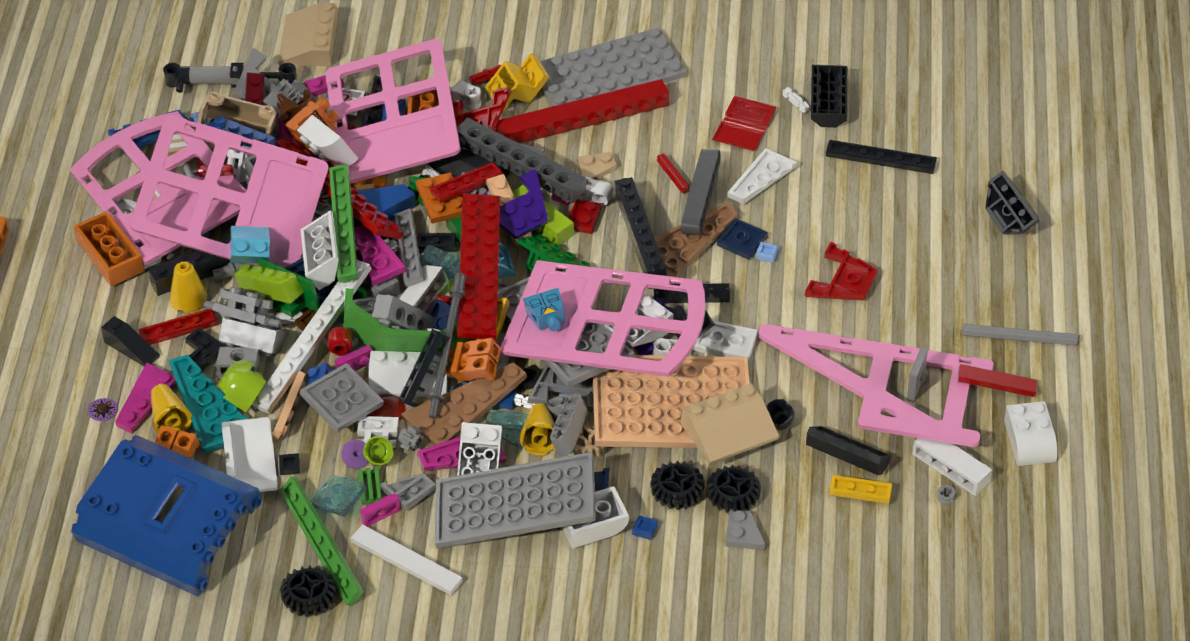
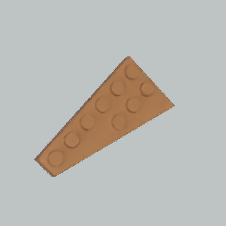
M728 202L707 212L701 235L682 234L681 225L655 237L666 267L667 276L677 277L735 219H738V213Z
M511 363L496 370L495 380L487 381L486 378H478L443 394L442 396L445 397V401L439 403L435 419L429 417L431 401L402 413L401 416L412 427L420 429V434L433 445H437L461 435L462 422L475 423L527 378V374L515 363Z

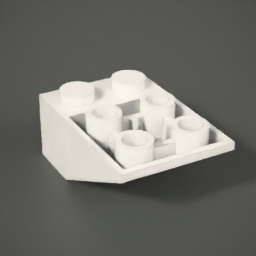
M647 294L643 295L636 315L673 320V313ZM605 324V327L613 332L615 326ZM632 328L626 343L631 347L656 341L669 332Z
M462 422L457 476L498 469L502 426Z

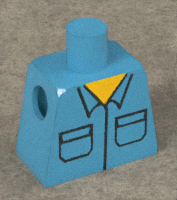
M559 288L523 298L526 314L538 329L549 328L551 331H557L561 327L560 324L565 322Z

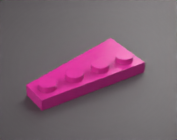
M363 224L354 228L355 243L362 261L371 266L368 276L372 286L406 272L405 265L380 235H375Z
M146 363L115 421L116 426L132 434L152 412L151 390L158 384H166L173 389L177 385L174 376Z
M461 437L417 451V456L424 471L458 468ZM500 447L499 463H506V457Z

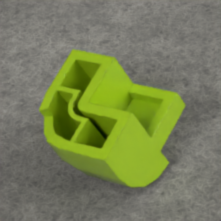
M237 361L227 368L218 382L217 388L225 393L224 398L247 412L265 385L266 379L260 373L251 370L254 363Z

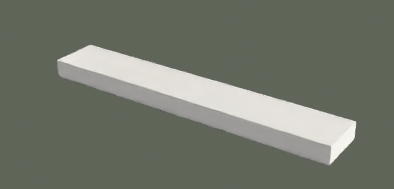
M363 524L350 538L351 543L449 595H452L463 582V577Z

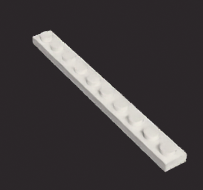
M357 260L358 279L342 283L337 282L252 403L254 409L268 414L272 412L295 379L298 371L303 368L345 308L346 288L353 289L354 295L370 272V264Z

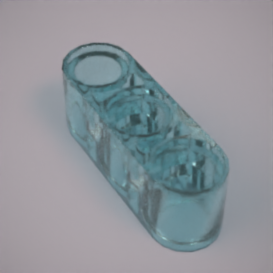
M432 245L426 246L420 253L422 267L424 265L443 267L448 280L454 282V275L460 271L459 257Z

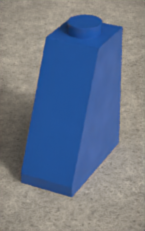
M405 184L357 192V194L366 197L367 203L375 205L379 212L388 216L387 219L390 221L395 218L394 214L416 207L415 192Z

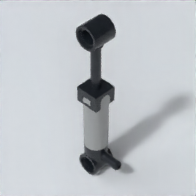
M168 63L163 68L165 84L168 87H176V92L178 93L183 92L184 84H231V88H236L244 69V63H231V66H180L177 63ZM292 63L281 64L278 68L279 72H260L265 74L267 79H279L280 82L285 79L289 80L288 82L291 84L295 79L297 80L296 66Z

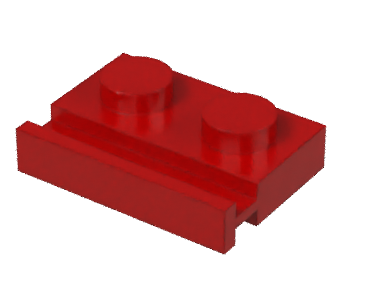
M577 199L568 218L574 222V231L593 234L602 209V203L587 200L582 202Z

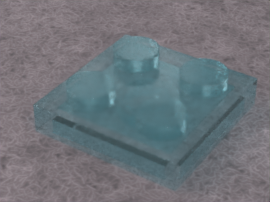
M332 474L311 500V503L316 509L345 517L365 492V483Z

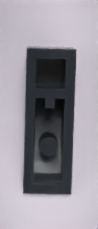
M113 316L101 327L104 343L145 367L146 363L152 364L160 357L159 353L129 324L116 316Z

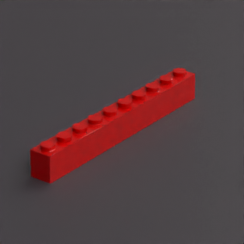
M659 79L499 120L495 132L521 144L669 106V91L663 80Z

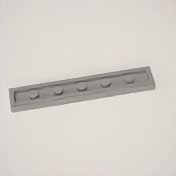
M412 208L394 214L395 223L404 232L402 239H398L401 262L405 265L406 272L403 273L406 287L424 281Z

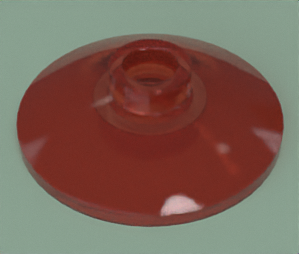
M380 395V398L384 401L383 406L367 415L372 417H399L400 421L402 419L401 414L406 411L405 404L397 396Z

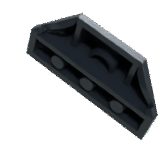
M1001 171L988 182L989 189L985 209L1004 235L1025 233L1040 221L1038 215L1021 191L1004 171Z

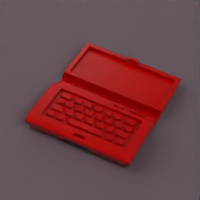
M734 95L725 112V117L721 121L712 140L755 151L775 113L776 106Z

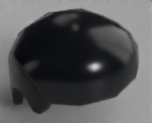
M775 399L766 405L776 430H785L792 425L795 420V411H793L792 406L786 400Z

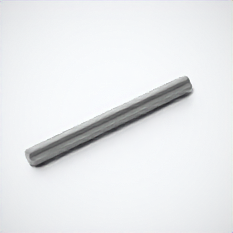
M964 324L962 334L966 336L1077 345L1078 335L1072 333Z

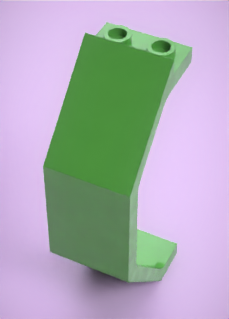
M346 288L344 327L349 329L353 336L365 345H370L374 351H422L431 331L392 329L386 325L379 324V320L373 318L371 314L353 302V289ZM458 321L455 323L450 349L456 348L457 342L465 343L477 340L457 338ZM446 329L439 332L445 335ZM442 339L437 349L439 352H442L444 339Z

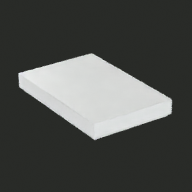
M713 321L715 325L700 336L693 347V351L721 357H748L749 362L759 330Z

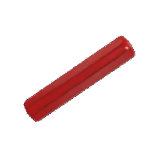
M666 154L658 155L657 162L680 192H689L690 185Z

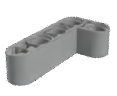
M578 393L557 396L547 402V407L554 422H556L550 439L559 456H565L573 451L588 414L586 405Z

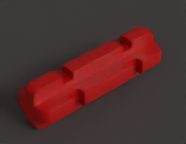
M225 164L222 167L220 176H223V174L225 176L233 175V165ZM208 166L197 167L199 177L206 176Z

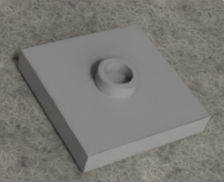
M920 348L909 374L908 401H915L920 386L925 380L928 348Z

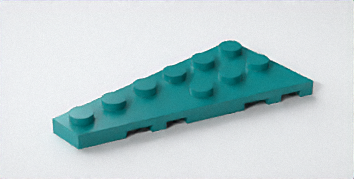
M188 355L169 360V365L183 402L192 414V425L201 442L200 446L203 453L223 448L222 422L248 418L243 416L235 405L224 398L225 394L220 389H217L213 381L201 372L200 367Z

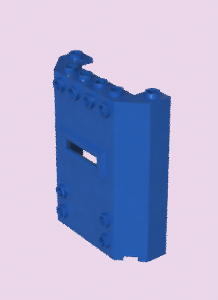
M135 435L132 437V440L125 439L119 443L78 503L75 512L79 514L77 524L74 523L72 525L71 532L77 542L195 596H199L208 586L209 579L205 569L214 561L215 554L225 544L226 537L230 531L235 529L239 517L246 510L252 514L261 505L262 496L257 487ZM177 486L184 487L185 489L164 521L159 522L155 520Z

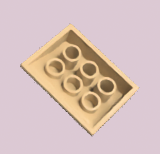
M317 3L286 15L278 65L292 63L296 66H331L338 21L336 3Z
M752 383L682 408L681 425L709 464L779 439V434L765 403Z

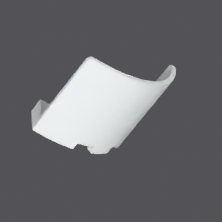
M260 417L222 422L225 454H229L230 458L226 459L227 475L259 488L260 492L277 490L270 418Z

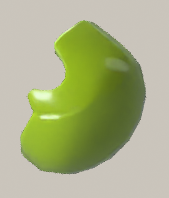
M372 437L368 439L363 447L364 458L373 466L386 465L394 455L392 443L385 437Z

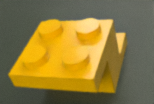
M530 53L521 66L504 61L485 86V89L492 100L494 90L505 87L511 90L504 108L505 110L513 99L530 103L549 79V75L537 56Z

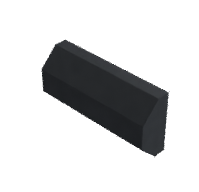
M812 65L811 120L820 127L836 128L847 121L848 66Z
M460 147L461 150L457 155L429 162V166L441 174L451 172L453 178L460 176L462 172L467 173L492 162ZM495 164L506 178L509 175V170Z
M811 426L807 432V446L876 475L883 474L892 458L887 453L822 426Z

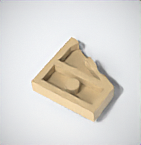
M613 152L577 157L580 175L584 177L600 179L605 174L616 170Z

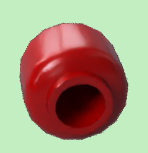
M345 327L331 329L328 333L327 341L329 351L338 356L345 355L351 351L353 344L352 332Z

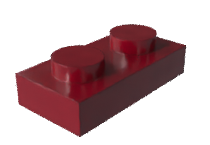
M247 72L245 101L263 105L265 74Z

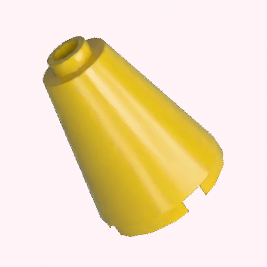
M180 262L174 268L169 299L174 310H181L187 314L201 310L204 301L208 300V296L193 265L189 262Z
M156 385L151 390L153 426L155 431L158 433L161 425L185 432L192 424L190 410L168 385Z
M537 403L530 408L520 433L521 446L526 449V452L536 456L547 455L549 451L555 450L550 439L555 423L545 404Z

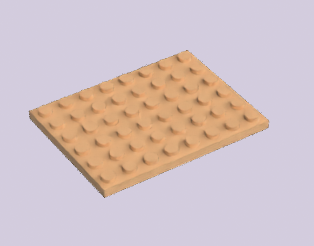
M635 355V358L661 361L665 357V355ZM687 356L669 377L614 369L594 376L595 446L698 448L681 425L682 408L750 384L748 357Z

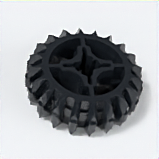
M677 460L676 463L669 461L668 465L662 463L661 468H656L655 473L651 476L650 488L652 496H655L656 502L660 501L661 506L667 504L668 509L675 507L678 510L679 507L686 509L687 505L693 507L694 502H699L700 497L703 495L705 483L699 468L694 469L693 464L688 466L686 461L682 464Z
M732 464L731 467L724 465L723 469L717 468L716 473L712 472L710 478H708L706 487L709 501H712V505L717 506L719 511L725 509L726 514L730 509L733 512L737 510L744 511L745 509L750 510L759 500L761 491L758 477H755L754 472H749L748 467L742 469L741 464L739 467H734Z
M301 565L300 570L293 569V574L287 573V579H283L280 588L281 600L286 609L289 608L291 613L297 612L298 616L304 613L306 617L313 613L316 617L317 612L324 613V608L330 609L331 603H334L337 594L336 582L331 573L327 574L326 569L320 570L319 566L313 569L311 565L304 569Z

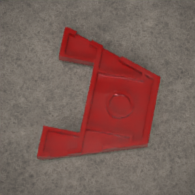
M508 87L494 90L491 106L463 113L464 103L461 100L453 101L457 127L469 118L495 131L511 90Z
M830 242L825 251L824 258L841 264L830 285L810 280L805 290V297L865 300L877 276L878 269L860 258L855 259L849 255L847 250H841L837 248V244Z

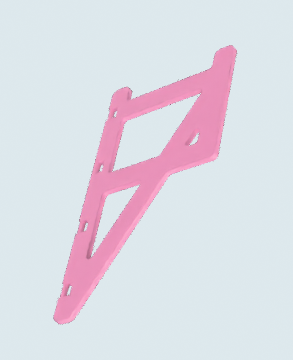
M770 324L760 326L759 338L863 398L858 428L969 447H977L979 445L980 433L975 430L962 428L970 384L958 382V369L960 364L993 371V361L928 350L926 366L952 370L943 419L938 421L886 391L892 363L900 361L914 364L920 348L857 338L851 339L801 329H788ZM841 342L852 343V345L843 344ZM811 347L872 357L873 361L869 377L862 378L811 349ZM959 361L970 362L971 364L961 363ZM886 411L895 417L881 415V412Z

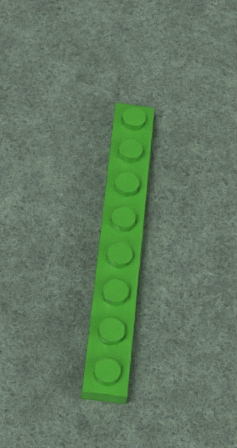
M348 164L329 168L332 212L339 259L337 265L339 283L358 279Z
M291 476L279 491L327 573H331L336 582V588L345 604L353 606L364 591L296 477Z

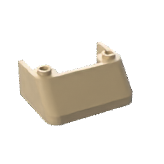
M211 92L203 100L197 123L204 124L207 117L216 119L221 116L246 127L266 131V135L273 136L277 124V112L268 105L263 106L220 95L217 92Z

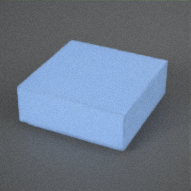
M760 242L755 259L774 263L779 246Z

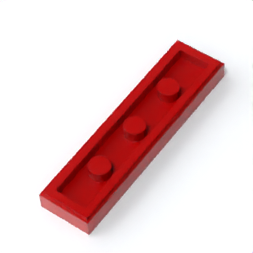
M492 162L430 187V193L439 203L484 186L487 179L502 175L503 173Z
M206 309L138 330L139 335L149 345L190 334L198 327L204 330L217 326L218 321L213 310Z
M963 364L959 366L958 382L1035 397L1036 379Z

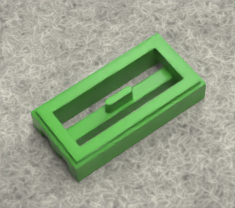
M374 467L375 470L366 468L367 471L358 469L362 504H371L382 499L378 467ZM374 475L376 479L377 498H373L371 476ZM365 476H367L369 499H365L363 480Z

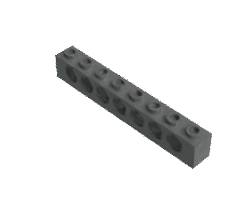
M469 118L457 127L460 147L470 150L474 154L501 166L503 169L509 170L519 177L535 169L540 187L564 200L574 203L586 191V177Z

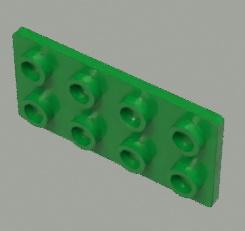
M537 234L536 236L518 239L517 243L531 251L525 268L531 272L537 260L591 267L590 263L576 258L574 253L561 249L562 247L559 244L549 242L544 235ZM556 269V271L566 272L565 269Z
M262 258L257 260L258 266L293 273ZM297 273L293 274L296 275L304 293L291 304L272 300L273 309L290 317H294L304 307H308L316 312L320 308L314 282Z

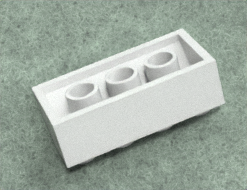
M331 210L300 229L305 277L312 280L319 290L335 281L339 260L334 218Z
M371 351L369 386L379 396H400L421 352ZM435 355L429 366V369L434 371L431 375L426 372L420 386L425 388V391L421 392L418 390L415 397H427L428 394L433 393L440 362L439 356ZM446 374L441 395L447 393L448 376Z

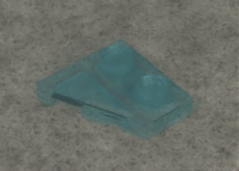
M489 409L486 424L502 426L501 438L521 448L520 433L528 414Z

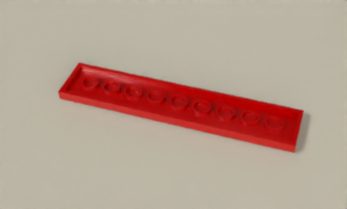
M280 138V140L275 139L277 147L308 157H313L314 155L312 152L305 150L303 145L297 141L292 143L283 138ZM297 158L296 163L307 166L308 161ZM328 168L322 190L331 197L330 172ZM351 186L353 216L375 235L402 239L404 232L399 229V225L388 220V216L379 212L375 205L367 203L366 197L355 192L356 189Z
M463 193L459 273L465 274L467 278L464 286L465 296L460 299L458 306L457 338H493L496 340L500 196Z

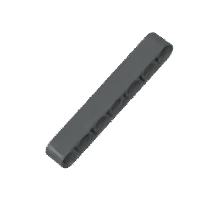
M701 149L681 221L682 234L701 235L720 165V150Z

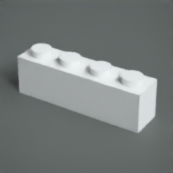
M424 265L422 267L424 281L409 286L400 297V300L425 312L431 302L437 298L449 282L443 267Z
M920 438L914 441L912 455L974 496L978 495L991 482L992 469L975 459L971 454L958 448L955 444Z

